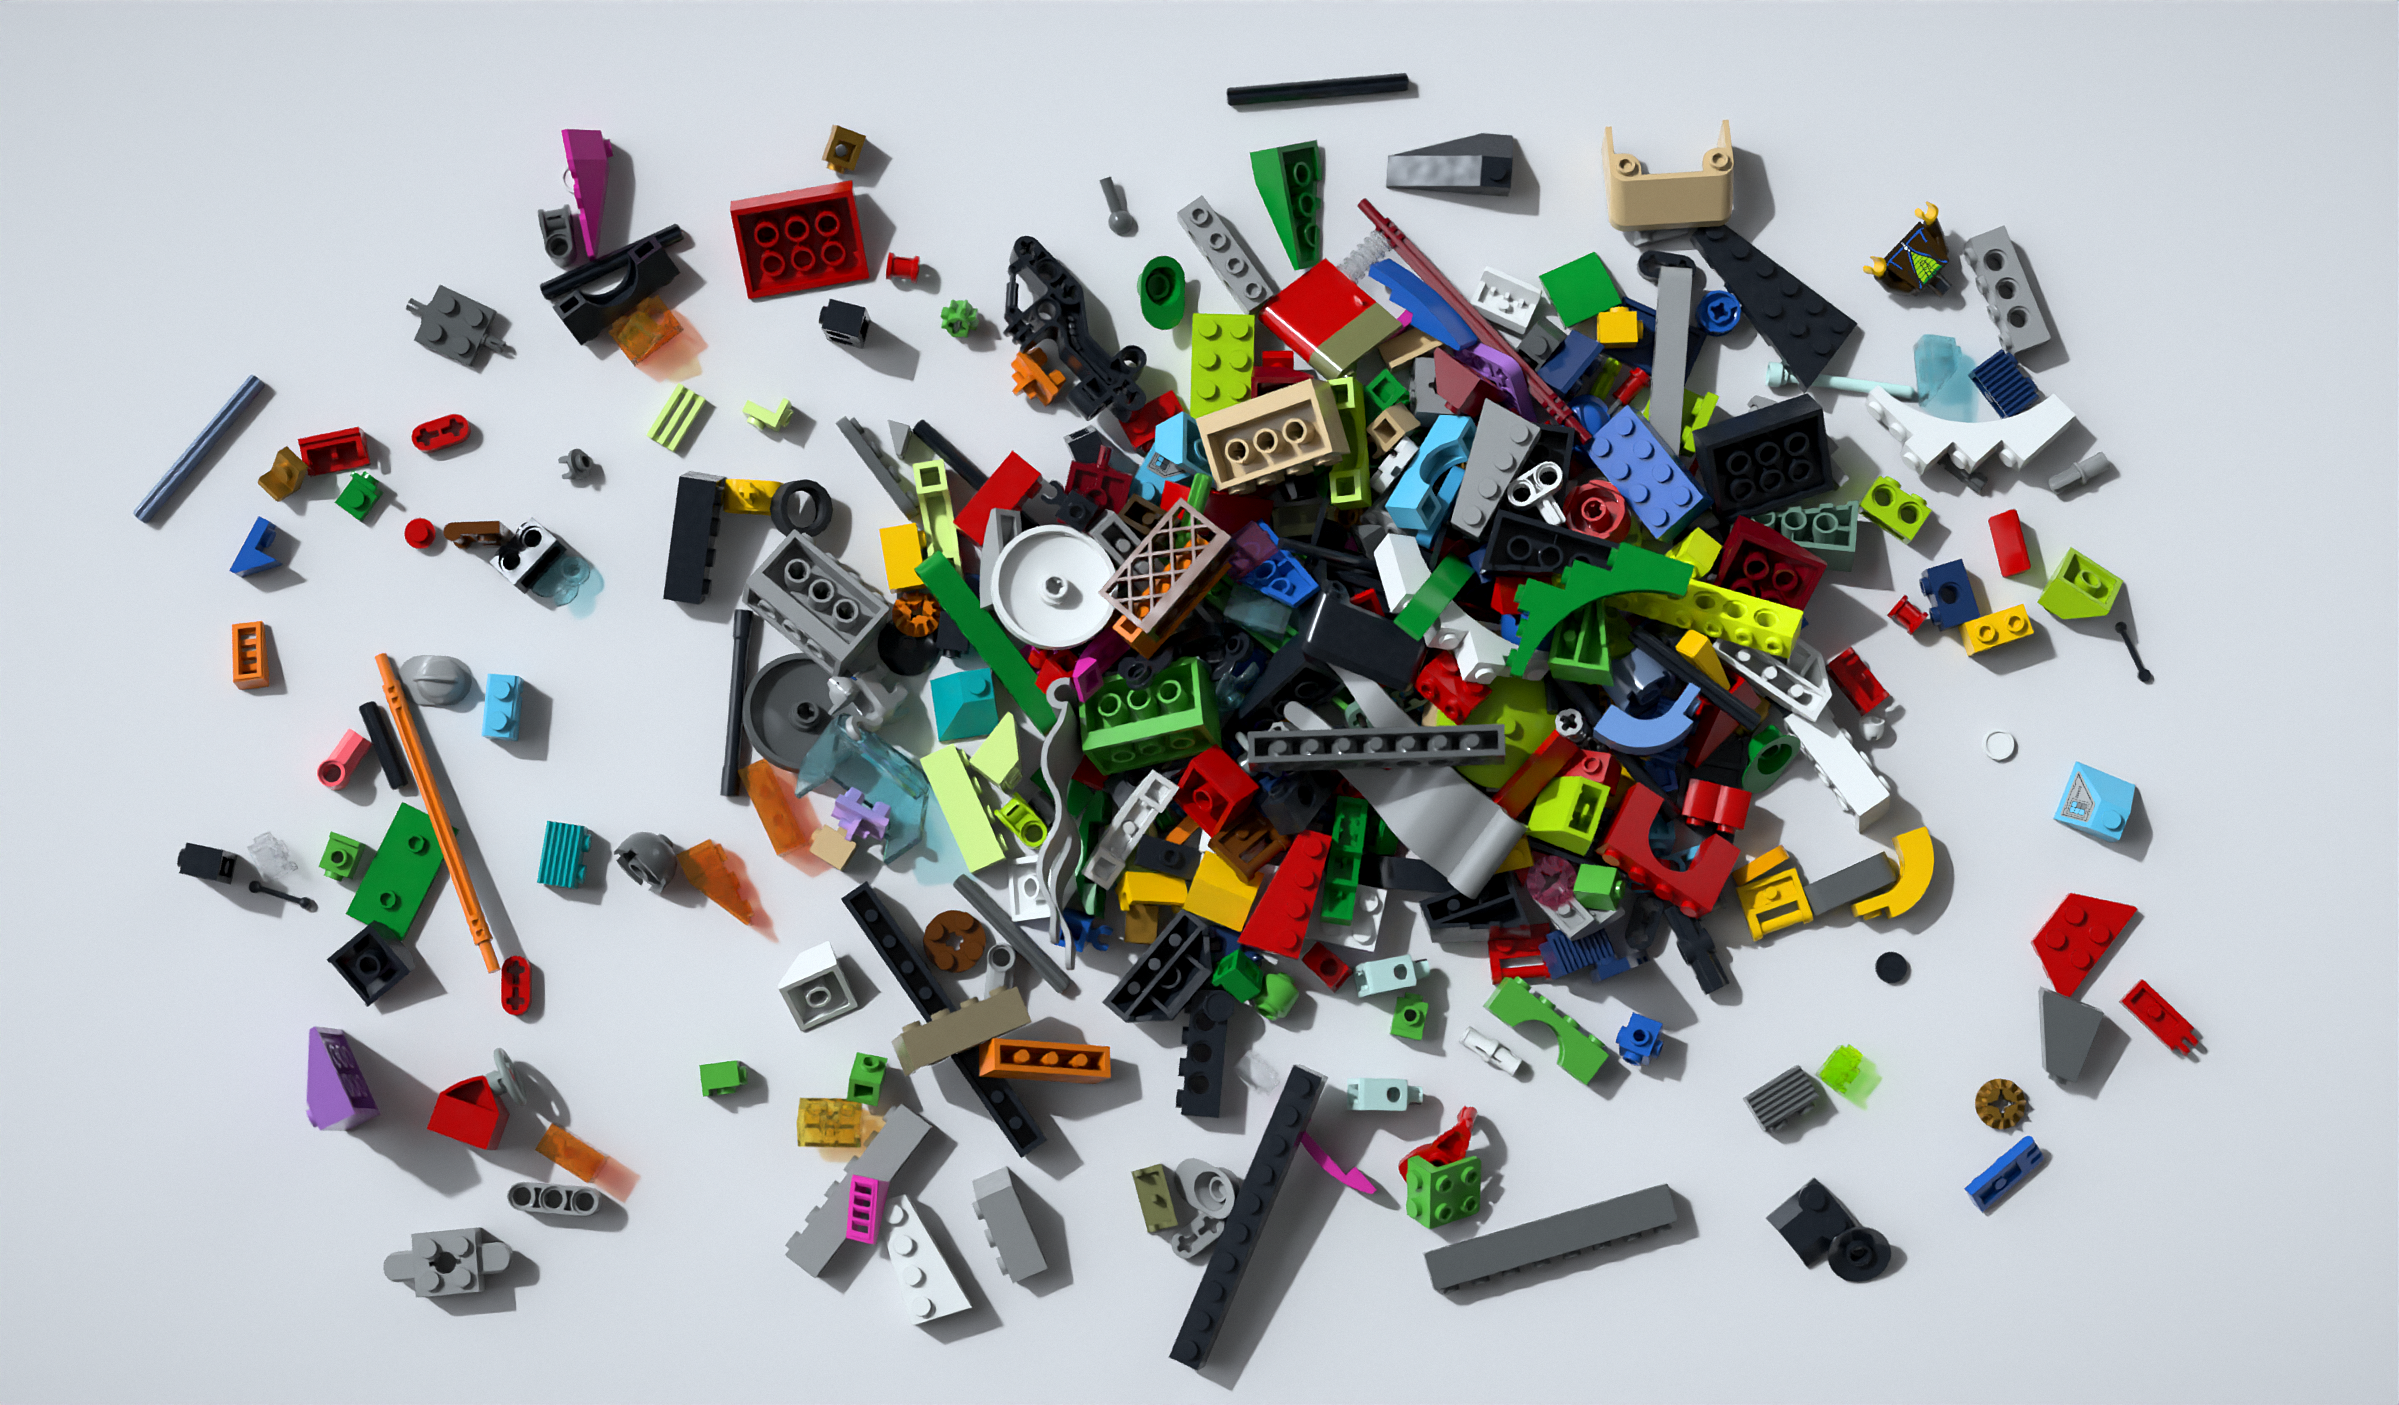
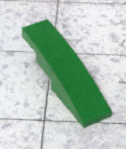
M1337 796L1320 922L1351 927L1368 810V801L1366 799Z

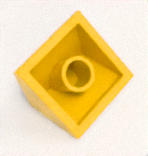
M1206 850L1182 909L1241 932L1264 873L1257 871L1254 873L1255 877L1249 883L1244 884L1218 855Z

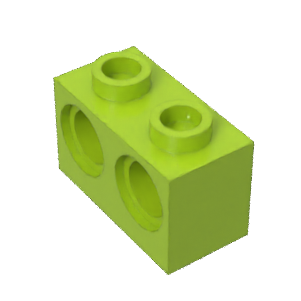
M1879 476L1859 503L1858 513L1907 545L1932 510L1926 506L1928 503L1922 497L1914 493L1909 495L1901 490V484L1889 476L1885 478ZM1876 492H1883L1888 496V506H1880L1876 503L1874 497ZM1901 510H1911L1915 516L1914 523H1905L1901 519Z

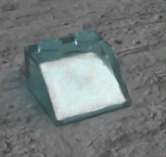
M1234 583L1224 611L1223 623L1231 622L1237 625L1238 628L1283 641L1293 607L1244 583H1241V585Z

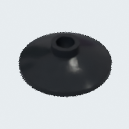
M912 614L911 621L913 620V618H916L917 615ZM892 619L880 632L878 638L879 656L886 666L898 675H919L927 671L938 657L939 651L936 649L938 634L935 630L923 637L908 636L897 629ZM907 638L912 639L914 642L911 649H904L902 647V642Z
M1854 1227L1843 1231L1833 1239L1828 1248L1827 1258L1830 1268L1837 1276L1847 1281L1861 1282L1870 1280L1885 1270L1890 1262L1891 1248L1887 1238L1876 1229Z

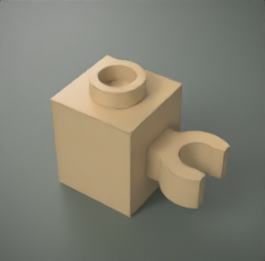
M1402 402L1385 409L1366 428V431L1370 434L1367 437V445L1373 442L1377 446V451L1372 456L1373 459H1377L1386 452L1396 448L1405 435L1409 438L1421 426L1420 422Z
M825 824L822 829L817 827L811 835L808 843L812 846L808 851L843 872L859 848V845L853 841L845 840L848 832L846 829L839 827L836 831Z

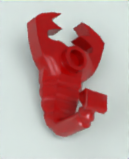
M1463 1106L1457 1115L1458 1123L1452 1129L1444 1132L1432 1143L1424 1144L1414 1149L1400 1160L1398 1165L1399 1172L1406 1183L1408 1158L1419 1155L1438 1168L1462 1160L1465 1157L1476 1116L1478 1115L1474 1107L1467 1108Z

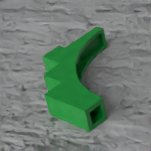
M1621 541L1618 549L1613 547L1611 549L1606 565L1612 567L1611 571L1574 560L1572 567L1565 566L1560 584L1566 585L1565 589L1528 578L1526 585L1519 584L1513 601L1519 603L1517 612L1529 616L1528 619L1521 618L1515 636L1520 637L1521 640L1517 650L1511 648L1505 665L1511 668L1509 676L1521 679L1530 658L1545 636L1566 617L1586 605L1604 598L1629 593H1654L1683 599L1695 565Z

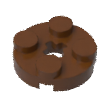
M948 910L935 916L926 926L923 946L930 962L939 969L951 973H961L973 968L983 956L986 947V934L981 923L969 913L959 910ZM954 932L957 937L962 936L964 939L959 944L960 949L954 950L952 946L947 947L946 941L950 939L949 934Z

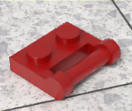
M1549 923L1529 925L1531 939L1487 941L1492 985H1499L1505 977H1510L1513 980L1516 976L1521 979L1545 977V980L1552 979L1545 961H1543V965L1500 968V959L1541 956L1538 945L1547 942L1545 935L1550 934Z

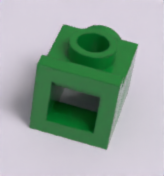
M1238 948L1215 963L1212 983L1216 987L1222 984L1227 993L1233 995L1241 1003H1244L1247 1000L1255 999L1260 994L1264 972Z

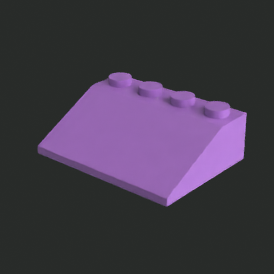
M315 1026L309 1029L307 1104L310 1109L306 1110L312 1126L314 1128L318 1126L320 1131H347L381 1114L343 1030Z

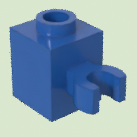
M1065 907L1063 916L1075 940L1076 951L1083 952L1088 942L1092 943L1093 947L1099 951H1107L1109 944L1102 943L1099 940V935H1112L1113 929L1106 925L1095 928L1093 927L1094 917L1085 912ZM1061 928L1059 943L1055 945L1065 947V935Z

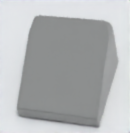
M888 420L898 459L903 460L905 459L913 432L909 425Z

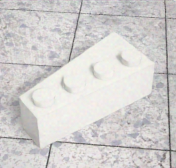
M1825 705L1814 722L1793 712L1784 718V729L1789 735H1794L1800 740L1801 746L1799 750L1808 762L1815 760L1817 764L1814 766L1818 777L1824 785L1830 786L1832 784L1834 787L1833 794L1840 808L1843 811L1850 810L1854 815L1855 822L1852 825L1857 832L1860 833L1889 812L1890 786L1882 776L1876 777L1871 771L1872 764L1868 757L1862 751L1857 753L1851 745L1853 739L1843 727L1839 729L1832 721L1834 715L1829 707Z
M904 1194L887 1199L881 1220V1228L910 1326L973 1307L974 1305L962 1288L909 1195Z

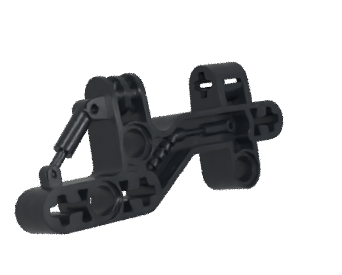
M1031 236L1019 237L1014 243L1009 258L1010 265L1007 272L1010 275V282L1006 284L1004 319L1008 326L1003 334L1006 337L1012 336V343L1014 345H1021L1020 352L1022 354L1027 353L1044 339H1052L1056 342L1059 358L1081 380L1068 393L1066 400L1086 421L1093 419L1105 408H1108L1121 422L1132 423L1140 417L1146 403L1144 391L1135 383L1146 365V353L1139 346L1128 345L1111 358L1089 334L1084 294L1081 285L1038 240ZM1017 274L1040 297L1024 312L1018 308L1019 284L1016 283ZM1040 274H1048L1052 279H1044ZM1039 313L1048 314L1051 319H1043ZM1124 361H1132L1137 367H1129Z

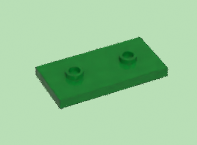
M404 802L401 803L346 912V915L367 925L374 920L387 925L402 942H404L445 860L429 814ZM452 826L456 837L459 832V829Z

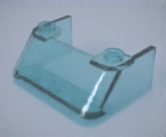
M841 713L831 720L801 761L795 797L798 799L802 798L817 786L824 784L828 778H831L847 791L853 787L863 792L865 795L863 803L871 808V810L876 802H883L891 807L888 818L890 821L884 836L887 841L883 860L888 865L922 841L930 782L923 769L874 732H866L859 729L862 735L861 740H852L845 731L846 720L852 715Z

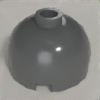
M650 832L632 834L614 851V855L620 854L616 861L625 873L639 885L643 883V880L652 885L649 889L651 892L660 893L663 891L676 873L677 860L672 849L673 843L663 834L658 836Z

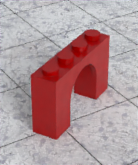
M1638 782L1625 790L1594 851L1601 855L1606 863L1618 866L1627 872L1632 880L1643 883L1654 890V893L1659 898L1671 901L1680 907L1682 913L1698 919L1712 910L1741 850L1715 833L1701 842L1686 872H1676L1665 868L1652 854L1648 841L1650 826L1664 799Z

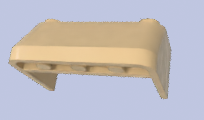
M1729 119L1722 120L1717 142L1718 148L1710 149L1705 153L1702 160L1703 171L1642 175L1640 162L1635 156L1626 153L1614 154L1612 127H1605L1601 153L1608 218L1611 226L1618 231L1628 232L1711 227L1726 224L1731 218L1733 210L1734 160Z

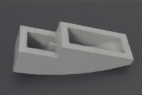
M994 508L990 512L980 565V609L995 610L991 597L992 572L1005 546L1022 533L1020 511Z

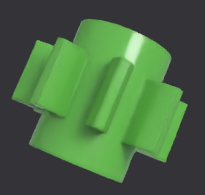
M952 299L950 307H943L940 317L943 319L941 328L946 329L951 337L964 336L968 338L970 329L977 330L979 320L976 318L978 309L973 308L968 303V300L955 301Z

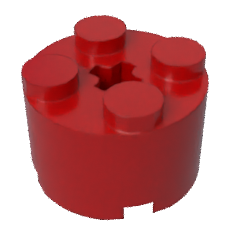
M1591 480L1587 484L1580 487L1578 485L1573 488L1563 504V514L1566 517L1565 523L1568 529L1620 544L1630 530L1631 512L1618 489L1611 483L1603 480Z

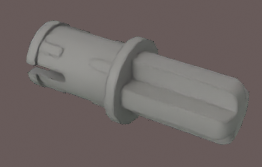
M2099 452L2079 464L2074 462L2071 464V468L2049 478V487L2055 495H2058L2078 484L2085 485L2088 479L2105 470H2109V461L2103 452Z

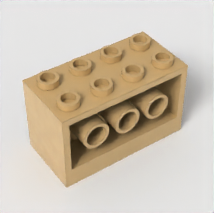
M1308 379L1196 418L1217 491H1228L1229 495L1239 494V496L1257 491L1256 485L1267 484V486L1282 483L1286 481L1285 475L1296 474V476H1302L1314 471L1313 466L1324 464L1326 467L1338 464L1343 461L1342 456L1351 453L1329 381Z

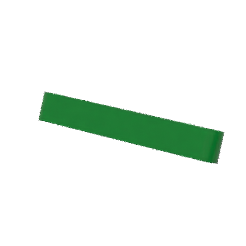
M937 550L914 568V571L1037 730L1044 737H1047L1058 720L1047 701L1046 695L1035 685L1038 678L1037 674L988 611L980 609L978 598L940 550Z

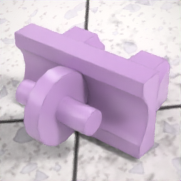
M853 787L844 796L839 794L831 816L840 820L838 826L848 831L845 840L851 842L855 835L865 840L868 836L882 841L890 821L888 818L891 807L883 802H876L872 810L862 806L865 795Z

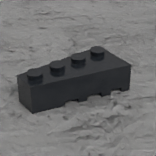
M692 471L679 476L663 595L665 600L700 605L705 601V597L710 598L712 580L709 579L710 567H714L716 560L714 543L715 537H718L721 519L719 514L725 494V476Z
M1498 509L1479 575L1562 578L1565 566L1572 567L1574 560L1611 571L1612 567L1606 566L1612 547L1618 549L1620 544Z

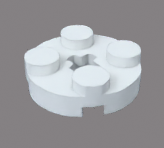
M1405 435L1394 449L1395 451L1388 455L1378 468L1379 470L1370 479L1371 488L1382 495L1411 461L1420 447Z

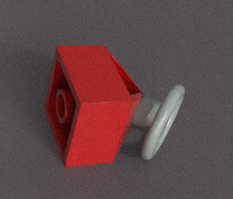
M1241 731L1235 733V739L1246 750L1235 760L1217 744L1213 745L1191 760L1178 783L1179 789L1172 798L1211 838L1248 808L1260 788L1254 780V777L1259 772H1250L1248 736ZM1282 771L1269 772L1276 778L1281 777L1283 774Z
M502 1048L494 1050L493 1056L498 1071L494 1070L486 1074V1076L481 1075L460 1081L440 1092L427 1126L428 1130L484 1150L498 1149L510 1116L500 1095L509 1092L513 1100L520 1106L525 1105L527 1102V1095L521 1078L505 1050Z

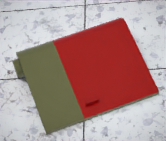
M1326 258L1266 302L1258 315V320L1326 380L1354 377L1356 379L1357 362L1402 328L1401 322Z

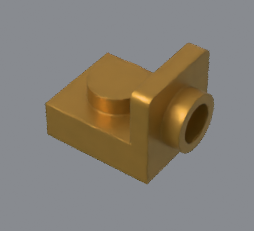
M286 446L277 452L271 471L259 477L258 484L275 501L280 502L301 488L308 466Z

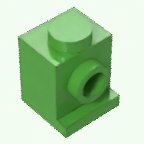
M331 831L330 839L318 867L326 870L324 876L342 882L343 877L353 879L366 844ZM337 852L343 853L344 858L341 863L334 861Z
M1405 992L1404 998L1397 997L1389 1032L1390 1035L1421 1041L1429 1003L1422 1002L1424 996ZM1411 1009L1415 1011L1416 1018L1414 1021L1410 1022L1405 1019L1404 1013L1406 1010Z
M739 1060L699 1065L703 1097L713 1096L712 1090L717 1089V1095L736 1093L737 1086L748 1085L746 1066H741Z

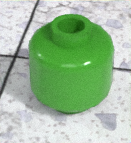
M1279 972L1278 975H1265L1262 980L1261 992L1253 999L1256 1005L1255 1010L1263 1017L1274 1021L1277 1018L1287 1017L1299 997V991L1294 985L1295 980L1283 972Z

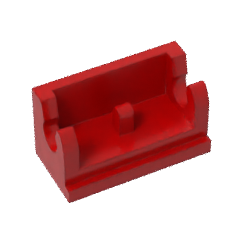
M360 427L298 439L302 461L308 466L307 471L310 477L371 465L366 435Z
M1850 646L1828 663L1825 669L1859 714L1863 716L1890 694L1881 686L1854 652L1855 650Z

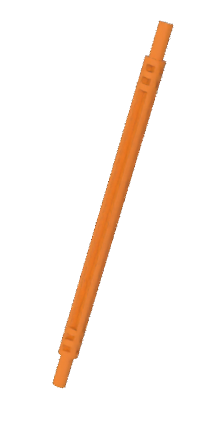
M387 653L378 654L375 656V660L384 682L382 689L386 695V700L394 717L463 908L474 944L480 948L488 973H495L501 970L491 944L493 937L489 931L488 923L480 906L409 710L408 702L405 699L400 680H396Z

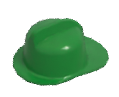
M1166 255L1157 256L1147 263L1139 275L1137 292L1140 296L1142 314L1146 321L1156 329L1169 330L1177 326L1183 318L1185 309V273L1181 264L1174 258Z
M1768 725L1763 732L1753 737L1747 748L1750 764L1747 766L1742 777L1743 789L1752 794H1757L1771 787L1799 752L1800 740L1794 735H1784L1774 725Z

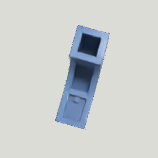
M1690 682L1673 707L1663 716L1652 720L1633 718L1611 704L1593 729V737L1608 747L1626 754L1648 755L1667 750L1682 741L1692 730L1693 721L1686 716L1692 717L1702 703L1699 700L1701 689Z

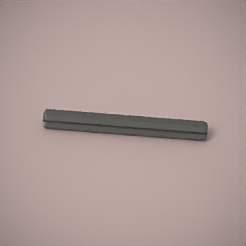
M965 874L960 875L954 881V888L1057 993H1062L1068 988L1070 981Z

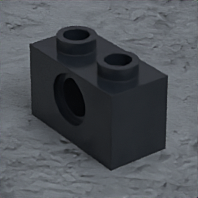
M186 842L185 849L182 848L179 852L177 866L180 867V874L231 885L238 854Z

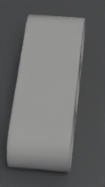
M519 1182L512 1185L507 1194L510 1206L519 1211L588 1216L596 1214L603 1204V1197L597 1189L584 1186ZM522 1187L527 1188L531 1193V1200L526 1205L520 1204L517 1200V1192ZM553 1190H558L563 1197L562 1204L557 1208L552 1207L548 1202V1196ZM585 1192L590 1193L594 1198V1205L588 1211L581 1208L579 1204V1199Z

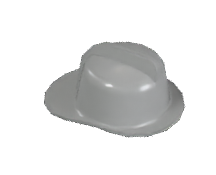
M414 656L404 662L397 676L405 698L412 703L420 705L446 706L457 704L467 696L472 684L471 672L466 664L458 658L450 656Z
M1190 1158L1182 1161L1175 1171L1174 1182L1176 1190L1189 1205L1216 1219L1226 1218L1230 1214L1240 1191L1239 1181L1231 1170L1223 1167H1214L1203 1160Z

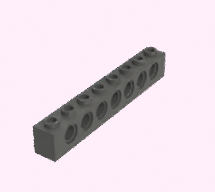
M1504 724L1248 732L1250 772L1504 765Z

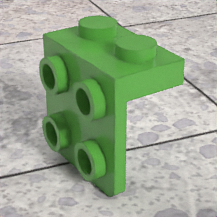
M1419 1155L1408 1158V1173L1406 1175V1210L1408 1216L1430 1230L1478 1213L1480 1210L1481 1159L1471 1156L1437 1168Z

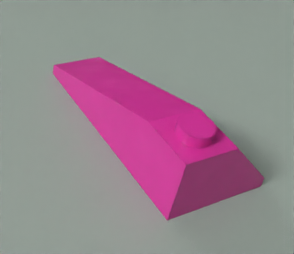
M564 129L561 132L567 163L572 179L575 182L573 191L578 209L581 212L579 218L587 256L591 262L598 257L610 169L608 158L613 157L610 139H604L601 130Z

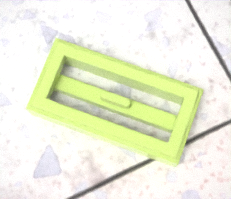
M679 383L647 433V437L675 452L705 404L706 399ZM683 393L685 395L684 399L661 436H658L659 430ZM692 399L696 401L671 443L666 441Z

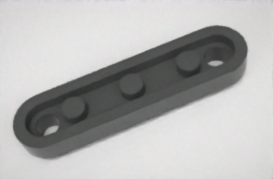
M846 416L837 421L836 425L908 521L919 514L916 510L920 506L919 502L910 490L904 493L898 486V483L902 481L891 466L887 469L879 460L883 457L882 453L873 441L870 444L865 442L861 436L865 431L854 417L849 420Z

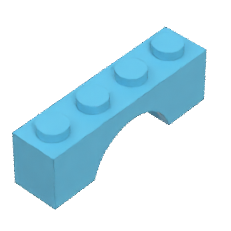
M1439 415L1385 505L1398 528L1428 530L1441 509V505L1432 491L1435 481L1447 469L1459 463L1467 462L1477 430L1471 417Z

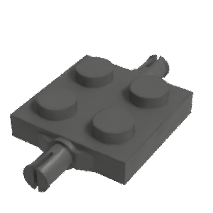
M439 284L432 301L428 305H424L413 298L408 301V303L417 306L419 309L407 305L406 310L422 317L421 325L414 341L472 367L478 353L485 346L500 354L504 349L493 343L503 347L506 346V341L490 335L491 324L497 311Z

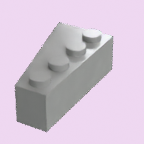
M1485 398L1451 519L1453 529L1479 543L1504 502L1509 484L1517 479L1542 435L1540 427Z

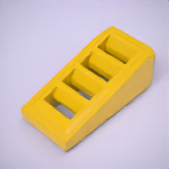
M1692 629L1688 630L1675 646L1676 650L1685 660L1728 691L1730 684L1711 641L1701 633Z

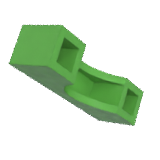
M1518 976L1514 980L1510 977H1505L1483 1007L1510 1027H1514L1527 1020H1539L1548 1025L1554 1032L1559 1045L1556 1064L1577 1081L1587 1085L1609 1056V1054L1602 1050L1605 1044L1592 1034L1588 1037L1584 1036L1578 1031L1581 1025L1568 1015L1562 1018L1553 1011L1556 1006L1547 998L1541 995L1537 999L1529 992L1532 987Z

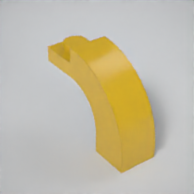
M1926 826L1891 838L1899 859L1900 869L1898 878L1892 888L1886 893L1851 905L1850 908L1854 918L1863 915L1865 921L1882 915L1881 908H1884L1887 918L1890 919L1910 909L1922 897L1930 883L1934 867L1933 845Z

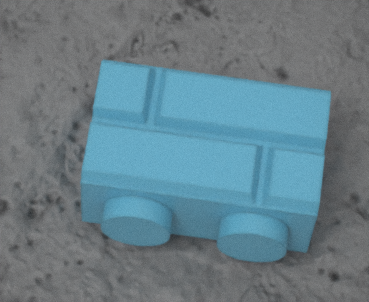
M488 674L482 726L483 737L494 740L518 741L523 698L520 694L523 693L524 679L514 675Z

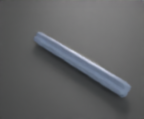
M250 375L136 507L133 511L136 518L143 523H148L261 392L265 384L255 375Z

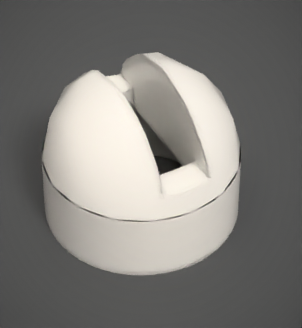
M1864 716L1859 719V732L1863 739L1870 741L1872 737L1876 741L1882 736L1884 719L1877 716Z

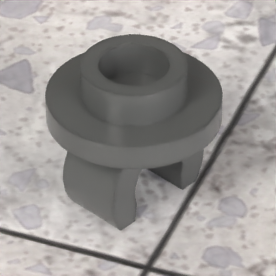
M573 449L568 453V456H562L558 459L559 463H568L570 469L568 473L562 475V479H585L590 475L592 466L590 457L581 449Z

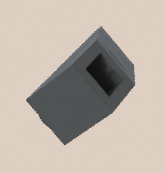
M1544 316L1533 326L1515 351L1537 373L1568 335ZM1492 380L1490 381V382H1492L1494 385L1497 386V383H1496V382H1494V381H1492ZM1500 402L1498 405L1504 408L1503 403Z

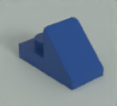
M258 516L229 571L240 577H245L283 565L278 560L262 553L264 548H269L276 537V532L274 531L276 525Z

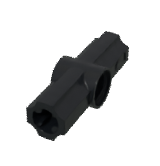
M1677 905L1663 910L1677 939L1676 945L1687 966H1691L1704 994L1707 995L1729 984L1730 982L1715 954L1717 950L1708 931L1702 928L1699 920L1682 913Z

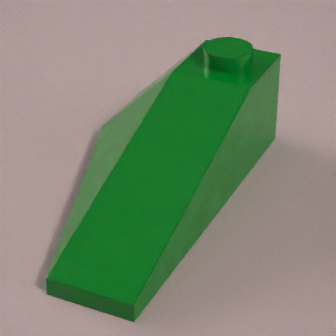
M1317 140L1250 152L1255 184L1294 271L1314 267L1319 263L1320 228L1316 225V210L1321 209V198L1317 197V181H1322V166Z

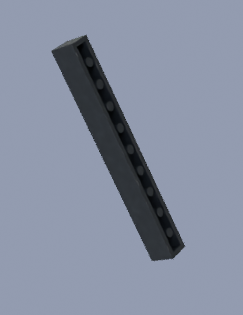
M865 881L841 898L927 1023L933 1021L931 1015L948 1008L950 1013L958 1011L868 881ZM979 1045L965 1052L951 1055L956 1066L1020 1158L1025 1157L1048 1140L1006 1078L979 1077Z
M1301 1064L1293 1065L1169 1358L1195 1370L1205 1367L1328 1076Z

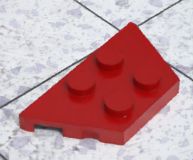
M2068 893L2030 942L2036 955L2042 962V968L2047 978L2050 979L2057 993L2068 997L2073 994L2138 910L2135 906L2075 893Z

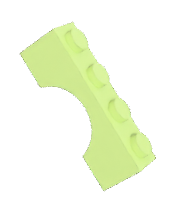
M939 459L912 464L925 530L928 557L937 550H940L961 578L965 580L957 531L953 524L954 513L944 460Z

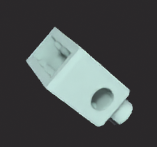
M1410 954L1366 962L1352 967L1358 998L1413 987L1417 985L1416 979L1430 977L1427 959L1412 961ZM1394 969L1398 972V979L1394 975Z
M1347 1078V1110L1406 1111L1407 1105H1422V1087L1407 1086V1079ZM1388 1090L1391 1092L1390 1100L1387 1099Z

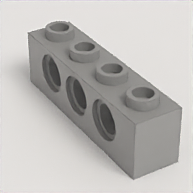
M1201 195L1177 212V221L1244 314L1255 315L1264 304L1274 297V293L1204 196Z
M2005 225L1970 238L1965 244L1964 257L1967 264L1975 269L1977 289L1981 295L1985 294L1989 303L1987 312L1992 323H1997L2001 333L1998 335L2002 349L2005 352H2010L2013 356H2017L2045 345L2051 340V337ZM1986 259H1996L2000 264V270L1993 271L1989 269ZM1998 287H2007L2011 291V299H2003L1998 293ZM2010 315L2020 316L2023 320V327H2014L2010 322Z

